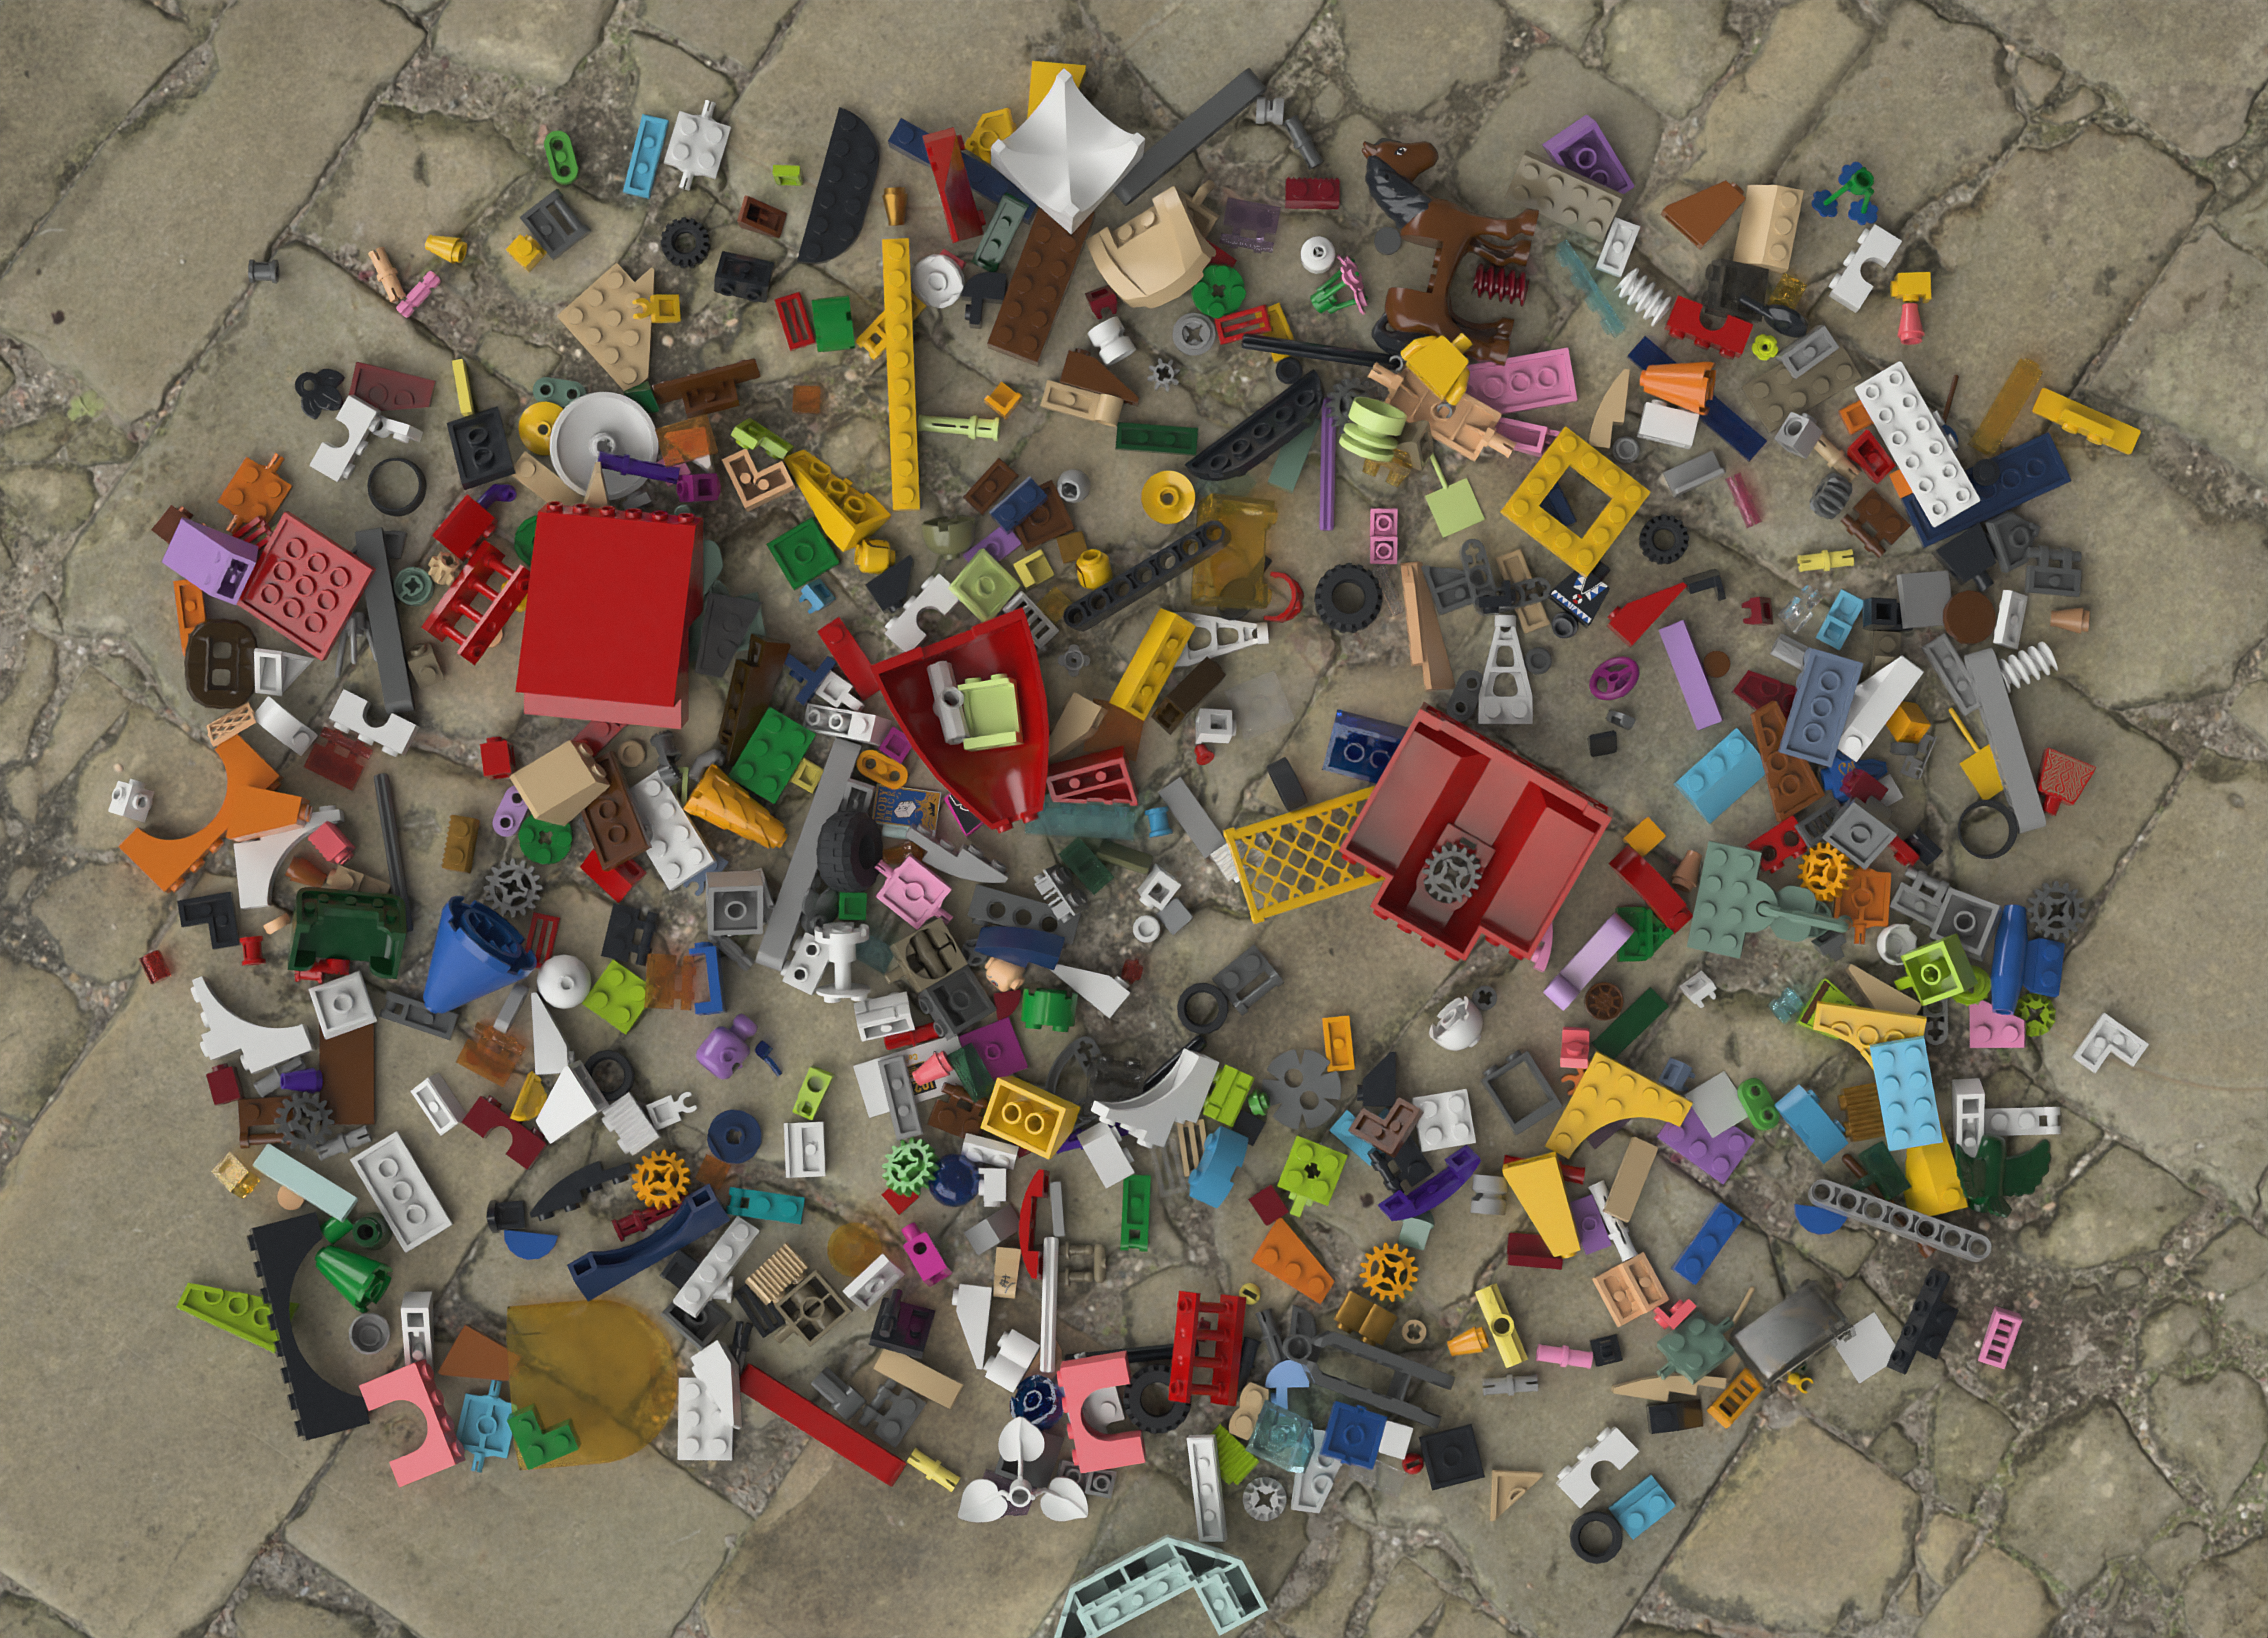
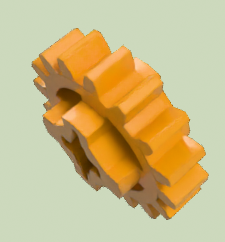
M1818 843L1817 848H1809L1810 855H1802L1805 863L1798 864V868L1802 869L1803 873L1799 874L1797 878L1804 880L1800 887L1811 890L1816 900L1832 902L1834 901V896L1840 898L1843 896L1842 889L1849 890L1850 887L1846 882L1847 880H1853V876L1849 875V871L1854 869V865H1849L1847 862L1850 858L1830 843ZM1830 854L1833 858H1826L1825 855ZM1818 886H1825L1826 889L1822 890Z
M662 1150L661 1156L652 1151V1158L648 1159L646 1156H642L643 1165L635 1164V1168L639 1173L632 1174L631 1176L637 1182L632 1185L634 1191H639L636 1196L640 1201L645 1199L646 1206L650 1207L654 1202L657 1210L661 1209L662 1204H666L670 1209L672 1208L671 1202L673 1200L679 1204L681 1203L680 1194L688 1195V1191L684 1187L692 1184L691 1180L687 1178L691 1172L689 1168H684L686 1162L684 1159L678 1160V1155L675 1152L668 1157L666 1150ZM649 1172L648 1180L644 1182L645 1176ZM679 1174L678 1184L676 1187H674L675 1180L678 1178ZM662 1176L666 1181L661 1183L657 1179ZM658 1193H659V1194H667V1195H663V1196H656Z
M1383 1243L1382 1250H1379L1377 1246H1373V1255L1365 1253L1368 1262L1360 1263V1266L1365 1268V1272L1360 1273L1359 1277L1367 1279L1362 1285L1363 1288L1370 1286L1372 1289L1369 1295L1371 1296L1377 1292L1380 1293V1301H1383L1385 1295L1389 1296L1391 1302H1394L1396 1294L1402 1299L1405 1298L1403 1290L1406 1289L1412 1292L1413 1289L1409 1283L1410 1281L1417 1282L1418 1280L1412 1276V1272L1418 1271V1267L1411 1266L1415 1257L1407 1258L1408 1249L1405 1248L1400 1252L1396 1243L1392 1249H1389L1387 1243ZM1385 1254H1395L1401 1260L1397 1262L1388 1261ZM1376 1259L1379 1264L1377 1273L1371 1276V1266ZM1382 1260L1390 1268L1395 1267L1396 1271L1393 1272L1395 1284L1389 1277H1382V1273L1385 1271ZM1407 1268L1406 1279L1401 1285L1399 1281L1400 1273ZM1381 1282L1389 1283L1393 1290H1382L1376 1285Z

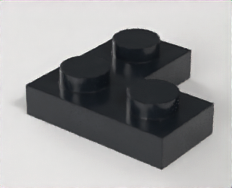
M232 892L177 901L181 927L186 928L208 924L212 950L241 946Z

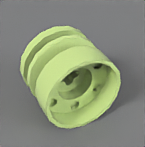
M1355 397L1348 415L1355 423L1345 424L1343 429L1345 433L1341 434L1339 443L1342 447L1361 457L1382 462L1392 461L1394 456L1392 449H1396L1398 442L1390 435H1401L1407 415L1400 409L1382 401L1367 397Z

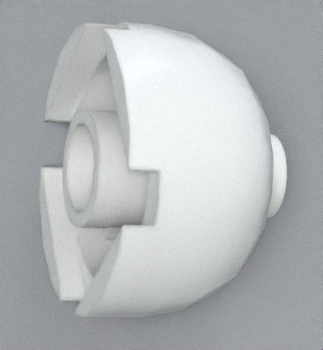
M566 954L554 956L545 961L538 971L536 980L538 991L544 1001L553 1007L561 1009L572 1008L583 1002L589 994L592 983L590 972L586 965L575 956Z
M1464 996V1000L1458 997L1440 1011L1437 1017L1442 1019L1438 1022L1437 1026L1432 1023L1429 1031L1430 1037L1437 1044L1445 1049L1458 1051L1468 1046L1473 1047L1478 1043L1481 1038L1483 1018L1480 1010L1468 997Z

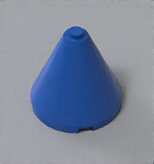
M464 896L451 897L442 909L423 994L425 1007L434 1014L446 1013L528 977L537 965L534 951L532 949L528 953L521 945L525 938L513 925L497 912L476 900L471 905L462 903L465 899Z

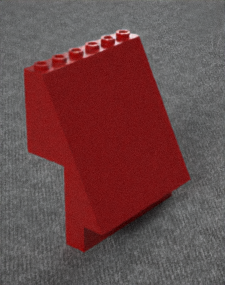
M560 501L548 502L538 511L515 691L524 693V714L673 729L683 728L689 720L688 628L703 612V518L694 517V514L681 513L679 515H668L666 511L645 513L638 508H630L625 511L616 510L613 506L589 508L588 504L583 503L567 506L563 505Z

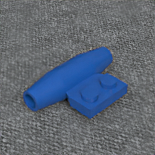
M2010 904L2004 906L1995 936L1990 978L1992 1011L2001 1015L2014 1014L2022 985L2031 993L2054 998L2059 996L2065 943L2042 938L2028 941L2026 908L2020 905Z

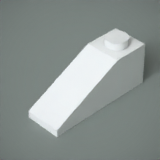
M1057 964L1055 969L1051 970L1109 1019L1130 995V992L1127 991L1129 985L1119 976L1113 979L1108 975Z
M531 993L535 1075L561 1074L567 1065L575 1062V1053L570 1051L568 1042L540 993Z
M1979 1078L1952 1080L1954 1151L1955 1145L1959 1144L1965 1153L1974 1158L1977 1154L1981 1138L1984 1135L1985 1093Z
M960 1283L959 1289L953 1290L952 1305H957L956 1312L976 1368L983 1369L993 1287Z
M432 1291L405 1292L401 1305L405 1366L426 1359L427 1364L434 1371Z

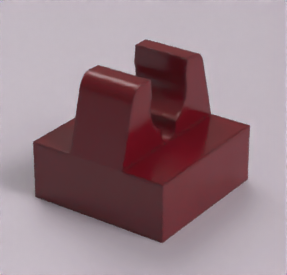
M1109 285L1085 293L1087 302L1097 319H1102L1101 310L1105 307H1109L1112 314L1117 313L1118 302L1114 291Z
M1753 597L1742 603V608L1751 609V617L1744 618V624L1773 625L1771 598Z

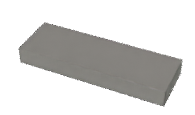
M1944 633L1921 647L1962 715L1966 716L1976 710L1978 704L1966 666L1947 635Z
M1181 777L1158 792L1205 859L1226 844V840Z
M900 1055L878 1061L897 1141L924 1134L905 1056Z

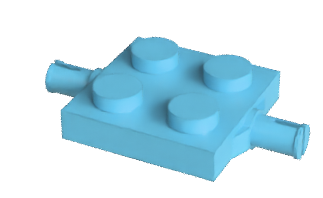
M491 1380L488 1395L465 1394L456 1437L462 1443L465 1450L475 1454L471 1471H476L477 1469V1472L482 1473L485 1457L497 1456L507 1459L509 1456L513 1434L507 1423V1418L510 1413L519 1410L520 1404L506 1402L499 1397L503 1381Z

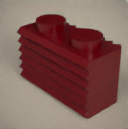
M1288 177L1286 179L1285 209H1339L1340 180L1338 178L1334 180L1333 178L1328 179L1326 177L1323 180L1316 177L1314 179L1311 177L1309 179L1305 177L1303 179L1300 177L1298 179L1295 177L1290 179Z

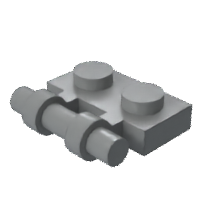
M1908 866L1904 875L1913 879V883L1909 886L1900 882L1889 907L1932 929L1942 906L1941 900L1943 896H1946L1950 887L1949 883L1944 880L1938 881L1927 875V871L1921 868L1917 870ZM1922 884L1935 891L1933 897L1919 891Z

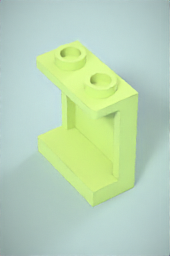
M996 674L991 676V680L981 681V678L965 679V684L958 685V691H961L964 696L965 720L970 738L963 739L964 750L973 752L1024 744L1016 679L1007 678V674Z

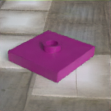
M1009 1017L958 1037L977 1087L996 1081L998 1077H1006L1028 1068Z

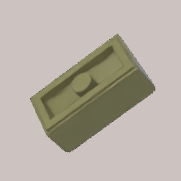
M1102 840L1096 855L1099 860L1143 875H1148L1153 861V856L1108 840Z

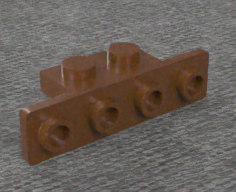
M753 358L741 360L723 367H715L697 374H689L682 378L663 381L652 385L651 388L658 405L683 398L687 418L692 419L740 406L735 384L760 378L761 375L756 359Z

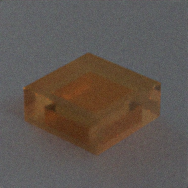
M793 385L792 413L820 415L821 387Z
M706 1154L695 1179L721 1190L732 1165Z

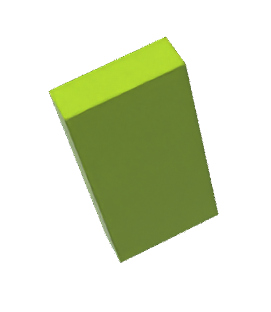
M773 165L772 174L777 185H803V173L800 166Z

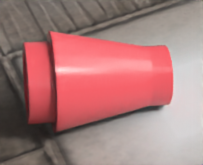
M1903 304L1897 336L1902 344H1919L1922 342V337L1925 334L1918 311V304Z
M945 1051L935 1052L917 1070L912 1072V1075L917 1084L922 1086L925 1083L949 1076L950 1071L954 1070V1065Z

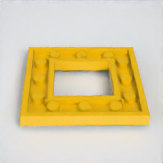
M1565 426L1501 509L1500 513L1586 578L1651 492ZM1569 466L1612 498L1582 538L1539 506Z

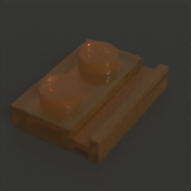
M707 414L655 429L666 468L719 453Z

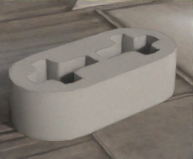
M518 982L514 985L493 1028L504 1034L509 1031L528 995V987Z

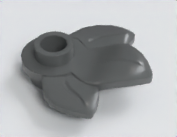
M810 887L807 889L802 902L803 915L801 917V925L807 933L815 935V927L818 926L823 929V924L832 923L837 918L839 906L835 904L838 900V891L828 887L819 895L814 889Z

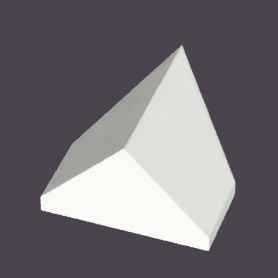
M255 648V693L282 696L283 692L315 658Z

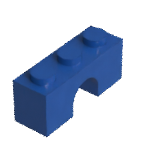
M1717 1202L1702 1223V1227L1695 1238L1684 1248L1670 1269L1692 1285H1696L1743 1218L1721 1202Z

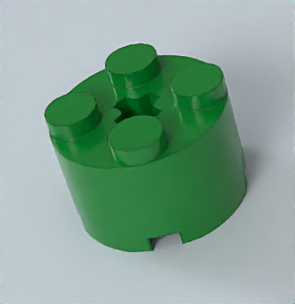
M849 295L812 300L817 351L832 352L855 349Z
M1030 987L1024 988L1021 1021L1026 1022L1025 1028L1041 1029L1042 1025L1053 1026L1052 1031L1068 1032L1069 1027L1075 1026L1078 993L1073 992L1072 997L1066 996V990L1036 988L1035 993H1029Z

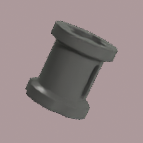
M250 259L248 264L249 282L272 281V283L277 284L279 281L278 260L256 262L254 259Z
M1481 986L1472 994L1471 1001L1479 1010H1489L1497 1002V994L1489 986ZM1480 991L1491 995L1488 999L1489 1005L1478 1003Z

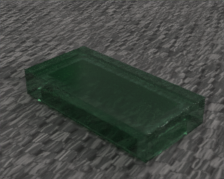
M972 1043L947 1056L974 1103L992 1094L995 1082Z

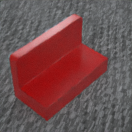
M594 848L580 866L617 903H620L628 892L647 874L633 859L608 872L603 871Z

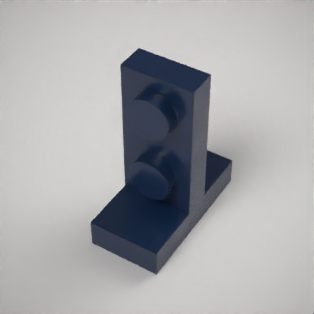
M788 653L784 665L791 669L789 675L799 683H802L804 680L807 681L795 700L806 707L830 671L833 672L837 667V662L827 656L814 673Z

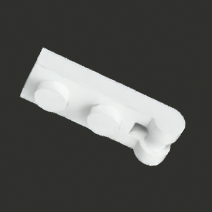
M2060 1107L1984 1109V1134L1992 1133L2000 1136L2061 1134V1126H2058ZM2047 1115V1126H2039V1116Z

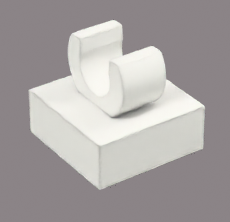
M1702 971L1680 985L1683 993L1700 1008L1704 1007L1701 1000L1707 995L1713 1000L1716 998L1713 991L1717 988L1712 980Z

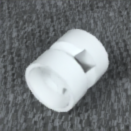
M1118 316L1100 323L1087 333L1094 347H1100L1099 355L1106 367L1123 360L1136 350L1130 337L1123 335L1125 328Z

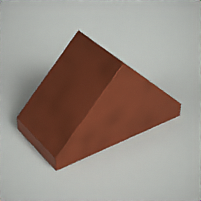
M745 195L737 222L742 229L780 239L787 213Z

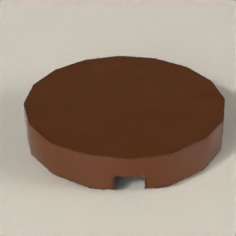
M1966 590L1954 594L1943 609V623L1947 633L1961 644L1972 645L1984 641L1991 635L1994 629L1996 613L1993 605L1985 595L1978 591Z

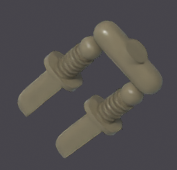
M1065 1239V1244H1059L1058 1255H1065V1260H1071V1254L1091 1255L1094 1252V1275L1091 1272H1071V1267H1065V1272H1058V1282L1065 1283V1287H1070V1282L1084 1283L1086 1281L1089 1283L1093 1279L1097 1283H1103L1106 1280L1107 1269L1106 1247L1103 1244H1098L1095 1248L1089 1244L1086 1246L1084 1244L1071 1245V1239ZM1044 1244L1035 1245L1034 1251L1044 1253ZM1031 1278V1282H1043V1280Z

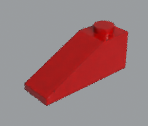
M1682 582L1627 603L1622 609L1617 606L1607 617L1610 622L1606 627L1631 648L1687 585Z
M837 617L817 631L863 702L880 691L870 669L871 663L840 617Z

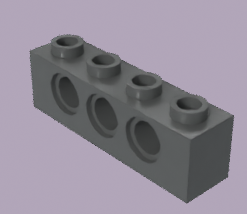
M976 884L967 916L973 918V924L988 927V923H992L1000 927L1027 928L1046 932L1042 928L1043 921L1051 917L1058 922L1057 929L1051 932V934L1065 937L1062 948L1066 949L1067 944L1073 946L1081 913L1072 915L1073 918L1063 923L1061 919H1057L1051 910L1055 907L1053 905L1049 907L1046 903ZM995 903H1001L1005 906V914L1000 918H994L990 914V908ZM1022 910L1030 912L1032 916L1030 923L1027 925L1018 924L1016 921L1018 912Z

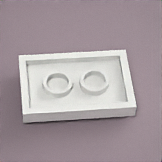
M679 1377L678 1460H733V1428L727 1427L722 1422L719 1416L720 1408L717 1403L713 1404L705 1392L708 1389L706 1384L697 1377Z

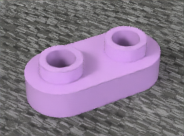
M515 785L506 791L492 822L495 832L503 837H511L519 831L529 810L523 798L520 803H514L513 796L519 793ZM504 818H509L511 821L510 826L507 828H503L501 825Z

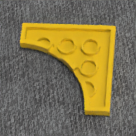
M1817 1001L1813 1030L1826 1032L1849 1042L1860 1051L1874 1070L1870 1045L1924 1036L1926 1017Z
M1596 1050L1588 1068L1585 1070L1549 1136L1545 1147L1569 1159L1579 1144L1594 1131L1609 1123L1627 1118L1644 1117L1660 1119L1680 1127L1693 1101Z

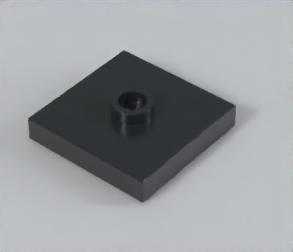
M1472 1424L1418 1437L1432 1491L1485 1477Z

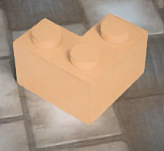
M747 449L722 459L747 512L796 489L783 461L758 472Z

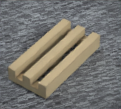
M1204 1119L1197 1120L1196 1123L1187 1121L1184 1124L1177 1123L1185 1177L1190 1176L1193 1170L1189 1171L1183 1128H1189L1194 1168L1196 1169L1199 1164L1194 1126L1199 1125L1204 1153V1142L1206 1140Z

